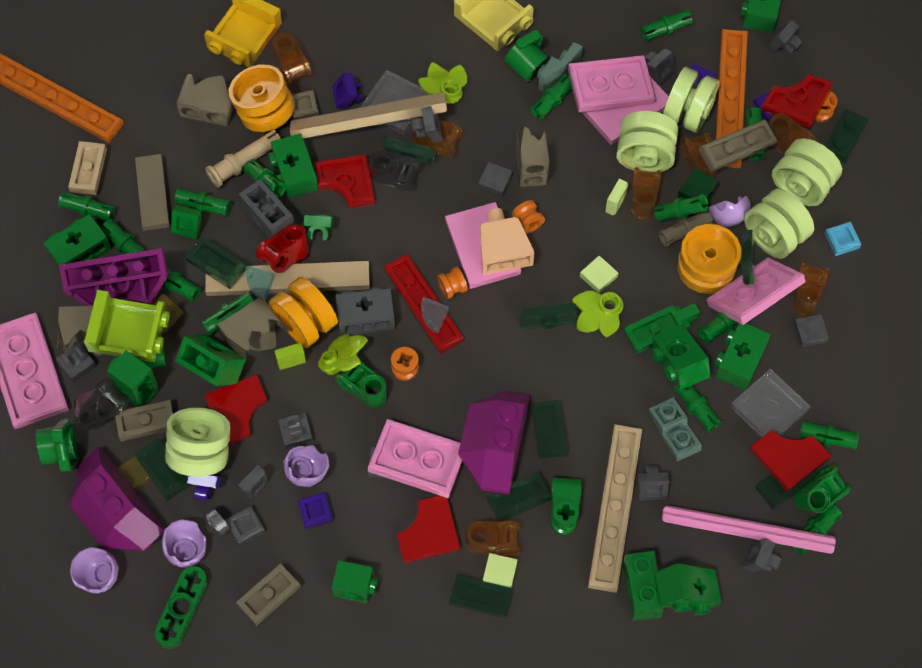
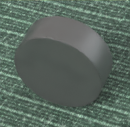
M213 507L204 513L205 520L219 536H223L230 530L227 523Z

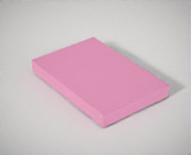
M644 55L570 63L568 65L578 112L648 105L655 102L656 98Z
M651 77L650 80L656 98L654 104L582 112L611 146L620 140L621 120L626 115L637 111L659 113L664 111L669 96Z
M496 202L445 216V222L469 289L521 275V268L487 275L482 274L480 225L489 222L487 213L492 209L498 208Z
M768 257L707 299V303L710 308L719 313L722 312L732 320L744 325L806 281L804 274Z
M387 419L368 465V472L449 498L462 464V460L458 455L460 442Z

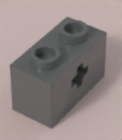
M261 179L239 193L242 210L268 239L282 231L285 227L295 225L293 215Z
M375 287L369 291L356 292L349 290L342 294H336L340 336L344 334L352 335L395 330L390 288Z

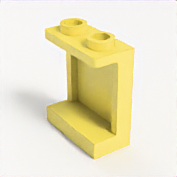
M515 0L454 1V16L497 51L503 46L510 45L519 32L527 30L533 23L534 7L530 4L524 8Z

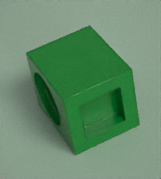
M338 560L332 584L333 597L368 603L369 595H375L378 578L374 577L373 567Z

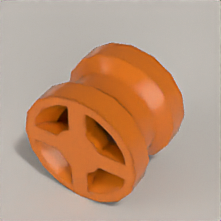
M830 91L822 106L826 107V109H820L815 121L827 122L833 117L838 102L833 92Z
M533 200L521 203L512 212V217L519 219L526 234L535 231L545 222L544 215L537 211V205Z
M457 266L452 268L447 274L440 273L436 275L441 292L447 300L452 298L457 292L464 293L468 291L465 278Z
M409 347L396 349L391 356L393 375L402 381L415 378L419 370L417 353Z

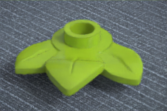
M432 62L429 66L427 77L419 78L418 82L422 90L428 94L445 92L446 103L454 104L462 97V88L467 84V74L462 65H458L448 72Z
M585 291L572 299L574 305L582 310L577 320V330L590 333L599 329L606 338L618 330L620 325L619 315L623 311L624 304L621 297L616 293L607 292L601 295L595 291ZM612 304L614 309H607L605 305Z
M349 334L339 336L330 344L328 351L321 355L318 361L320 370L328 375H334L340 371H348L361 364V361L356 354L368 342V339L361 335L350 336Z

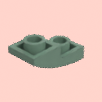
M573 42L569 50L565 49L562 52L559 60L551 57L547 65L543 64L537 74V78H539L538 90L543 92L547 88H551L564 74L568 76V65L581 61L583 46Z
M674 397L649 408V413L676 462L702 451V444L689 427L687 416Z

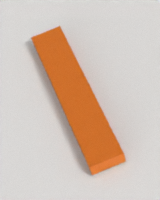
M722 29L720 84L717 99L715 140L743 129L748 31ZM742 159L725 167L740 168Z
M0 53L1 85L107 143L111 142L124 125L123 119Z

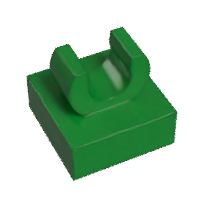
M176 205L172 210L171 233L197 239L200 235L202 211Z
M304 215V226H311L308 230V238L313 239L314 231L320 229L323 232V240H327L329 237L327 227L334 226V215Z

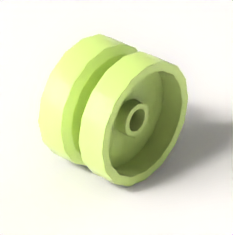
M685 66L671 90L663 114L672 118L676 123H679L685 115L683 121L684 129L697 134L713 107L720 81L707 75L698 84V71Z
M637 111L626 115L621 120L620 140L616 156L619 163L628 169L642 173H659L668 170L674 165L675 145L678 136L677 123L669 116L659 112Z
M805 138L796 139L785 152V156L779 160L772 170V178L775 185L779 189L793 194L806 206H818L828 195L830 188L835 185L842 174L841 163L833 152L824 145Z
M783 189L772 190L762 199L761 203L756 204L746 212L744 217L745 226L756 244L769 255L779 259L787 257L796 249L797 244L803 243L814 232V223L809 211L793 194Z
M187 408L179 410L170 416L166 429L165 460L172 470L191 477H205L216 474L225 468L229 454L230 422L224 415L206 408Z

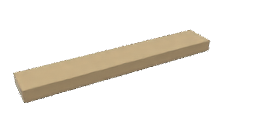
M445 92L293 120L290 124V134L293 136L301 133L303 138L420 117L422 116L421 109L432 106L436 113L446 112Z
M369 261L293 264L282 273L274 272L270 265L206 268V295H243L246 291L249 294L289 293V284L298 277L306 278L319 291L370 289Z
M614 424L588 588L614 593H617L642 435V429Z

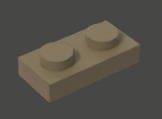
M167 400L114 412L119 439L122 442L166 432L167 421L174 414L171 401Z
M280 563L241 597L236 604L257 626L301 586Z

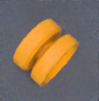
M259 64L248 67L232 80L229 87V98L237 110L241 122L249 130L254 132L275 130L285 124L292 116L295 108L294 98L287 87L283 74L274 66Z
M704 224L693 228L682 241L677 265L680 279L688 288L704 294L716 293L731 283L741 260V246L738 238L729 229L716 224Z
M298 277L289 284V294L279 292L270 299L269 305L289 329L287 333L297 343H301L302 347L309 348L319 339L318 331L327 333L337 325L338 319L323 294L309 280L304 277Z

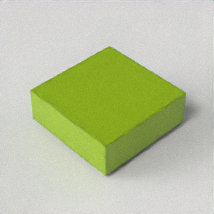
M301 343L274 351L279 371L306 363Z

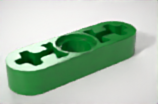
M190 566L182 571L155 628V638L159 645L165 649H174L181 644L207 588L208 580L205 572L200 567ZM198 575L200 584L194 583L190 592L195 596L192 598L186 594L190 587L187 579ZM180 600H185L190 604L189 610L183 615H178L173 611L175 603ZM171 617L177 621L173 627L176 636L175 638L169 637L165 641L162 632L170 630L173 623L168 618Z

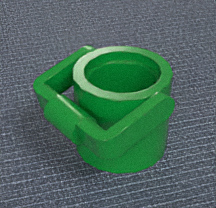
M538 29L517 40V43L504 59V63L526 82L531 81L538 74L540 67L549 60V56L540 49L543 36Z
M63 419L56 426L36 430V444L41 464L45 466L59 463L61 472L72 471L79 463L76 437L70 420Z

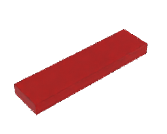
M408 254L384 266V271L440 355L464 342V337Z

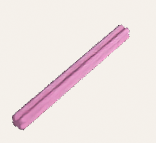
M669 505L664 507L662 513V520L667 523L756 540L767 538L773 543L829 554L833 553L835 549L836 538L833 536Z

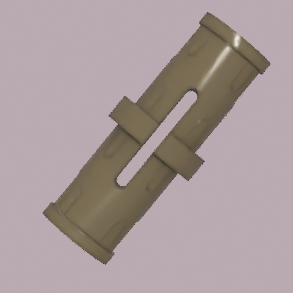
M706 211L689 218L679 219L678 223L659 231V239L665 247H668L684 239L686 234L696 226L713 224L712 216Z

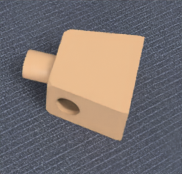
M500 208L490 210L487 213L489 222L480 225L482 274L487 275L533 266L534 250L519 219L516 217L505 219L503 210Z

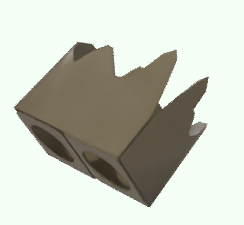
M188 74L177 100L180 117L228 126L234 109L223 76L209 77L194 84L192 75Z
M524 127L521 151L516 132V161L519 185L522 187L546 185L549 169L546 133L544 132L542 138L538 140L535 136L531 135L527 127Z
M259 297L240 311L217 324L225 343L232 351L245 359L246 350L262 351L276 348V324L289 332V329L263 297Z
M93 305L59 307L57 348L61 341L62 349L66 352L77 342L88 352L84 341ZM89 352L91 354L98 356L102 355L101 353Z

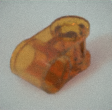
M287 32L277 34L272 42L274 57L286 83L289 85L292 83V80L304 75L311 76L312 70L309 62L302 53L294 36Z
M778 113L773 115L768 123L778 141L773 147L784 155L796 139L805 137V139L817 142L816 137L811 131L803 128L785 114Z
M423 116L415 117L414 120L423 118ZM439 120L443 140L435 143L431 141L428 135L418 138L412 128L411 140L415 146L436 152L445 157L454 156L457 140L463 135L461 127Z
M705 132L703 136L690 139L682 137V151L691 173L695 168H698L715 179L717 170L711 172L709 169L702 168H708L698 150L702 145L713 141L710 133Z
M635 167L631 213L635 218L647 220L653 216L660 187L661 170L649 172L641 171L639 167Z
M802 261L799 272L804 274L806 282L796 288L792 307L798 315L807 317L814 314L827 281L829 268L819 269L808 266L806 262ZM803 297L809 298L811 301H806Z
M475 521L467 528L465 546L469 552L476 555H489L491 553L504 557L517 556L520 554L518 532L521 530V525L514 521ZM475 533H480L485 536L486 540L480 543L475 542L471 536Z

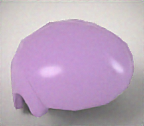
M748 196L738 197L737 204L726 200L710 206L708 212L717 225L733 227L744 221L745 213L751 209V201Z
M314 445L297 446L289 450L283 461L285 475L297 486L311 487L321 482L329 468L327 453L322 454L317 451Z
M181 519L171 522L163 533V553L173 565L190 567L197 564L205 555L206 536L203 535L198 524L194 521Z
M89 547L79 551L72 559L70 575L75 586L87 592L99 594L100 592L104 593L110 590L117 580L119 566L115 557L109 552L96 547Z

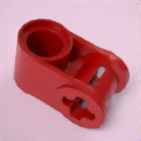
M289 225L276 235L264 240L257 248V259L270 264L274 272L282 273L288 267L307 257L309 251L304 227Z

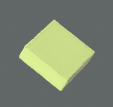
M621 179L618 180L607 199L606 213L613 216L614 214L616 215L626 197L628 182Z
M598 256L580 272V277L600 294L618 277V272L603 258Z
M489 553L483 584L511 590L518 559Z

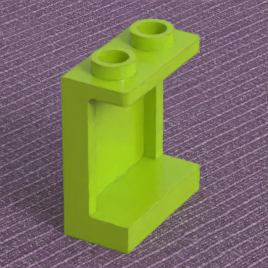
M97 290L84 341L88 352L121 356L127 350L139 360L155 362L157 353L161 354L164 338L161 337L162 329L168 326L170 312L166 310L163 301H158L156 306L110 298L108 291Z

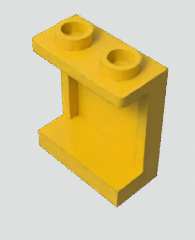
M232 0L233 5L213 32L209 30L205 32L206 45L214 54H222L230 58L237 65L251 67L282 24L280 8L263 0Z

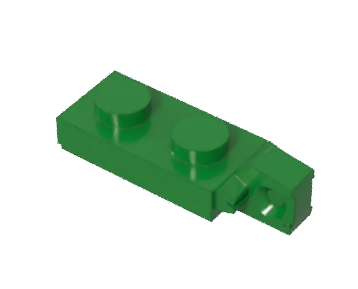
M695 303L684 309L672 305L625 327L624 334L635 353L639 354L653 347L652 336L680 324L686 330L691 328L690 323L699 319L700 311Z

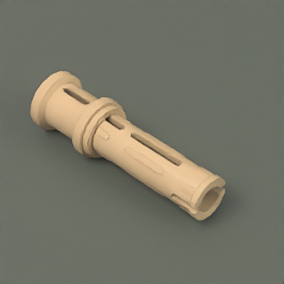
M271 130L234 155L226 154L219 163L214 166H207L205 168L206 173L212 183L219 188L222 186V182L231 176L240 175L247 161L251 163V159L256 160L272 150L271 142L281 138L278 133L276 134L275 130Z

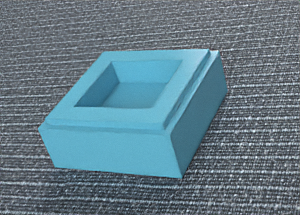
M851 222L826 229L824 233L835 256L860 249L861 242Z

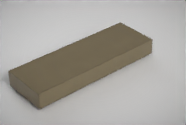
M762 120L704 144L698 150L709 170L713 172L773 147L778 141L766 120Z
M162 155L135 157L143 231L169 228L170 222Z

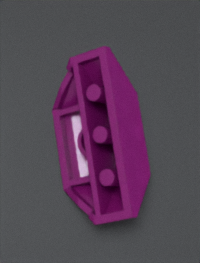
M164 248L59 265L64 293L74 297L85 306L94 305L97 290L108 291L110 298L152 305L168 277Z
M501 391L469 405L458 455L482 491L510 495L531 395Z
M97 447L78 466L69 506L101 548L147 551L163 535L165 528L103 449Z

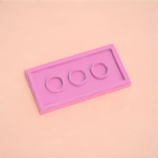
M36 312L0 324V387L15 430L69 411Z

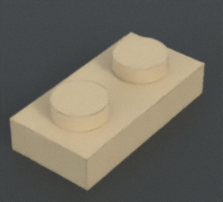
M79 141L68 186L70 192L97 195L107 151L105 144Z

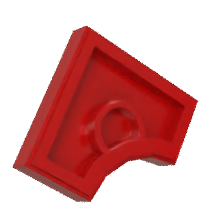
M808 74L803 81L794 86H773L762 105V111L810 128L833 88V82Z
M366 154L314 162L319 190H331L338 193L345 199L348 208L375 204Z
M257 375L204 395L209 409L224 415L230 422V441L228 445L251 436L249 426L252 415L258 407L267 403L266 395Z
M773 430L759 439L749 449L786 492L790 491L831 458V455L813 435L802 440H790L779 436Z
M436 496L418 500L419 512L415 522L407 530L397 534L403 563L406 564L460 551L448 499L443 496Z

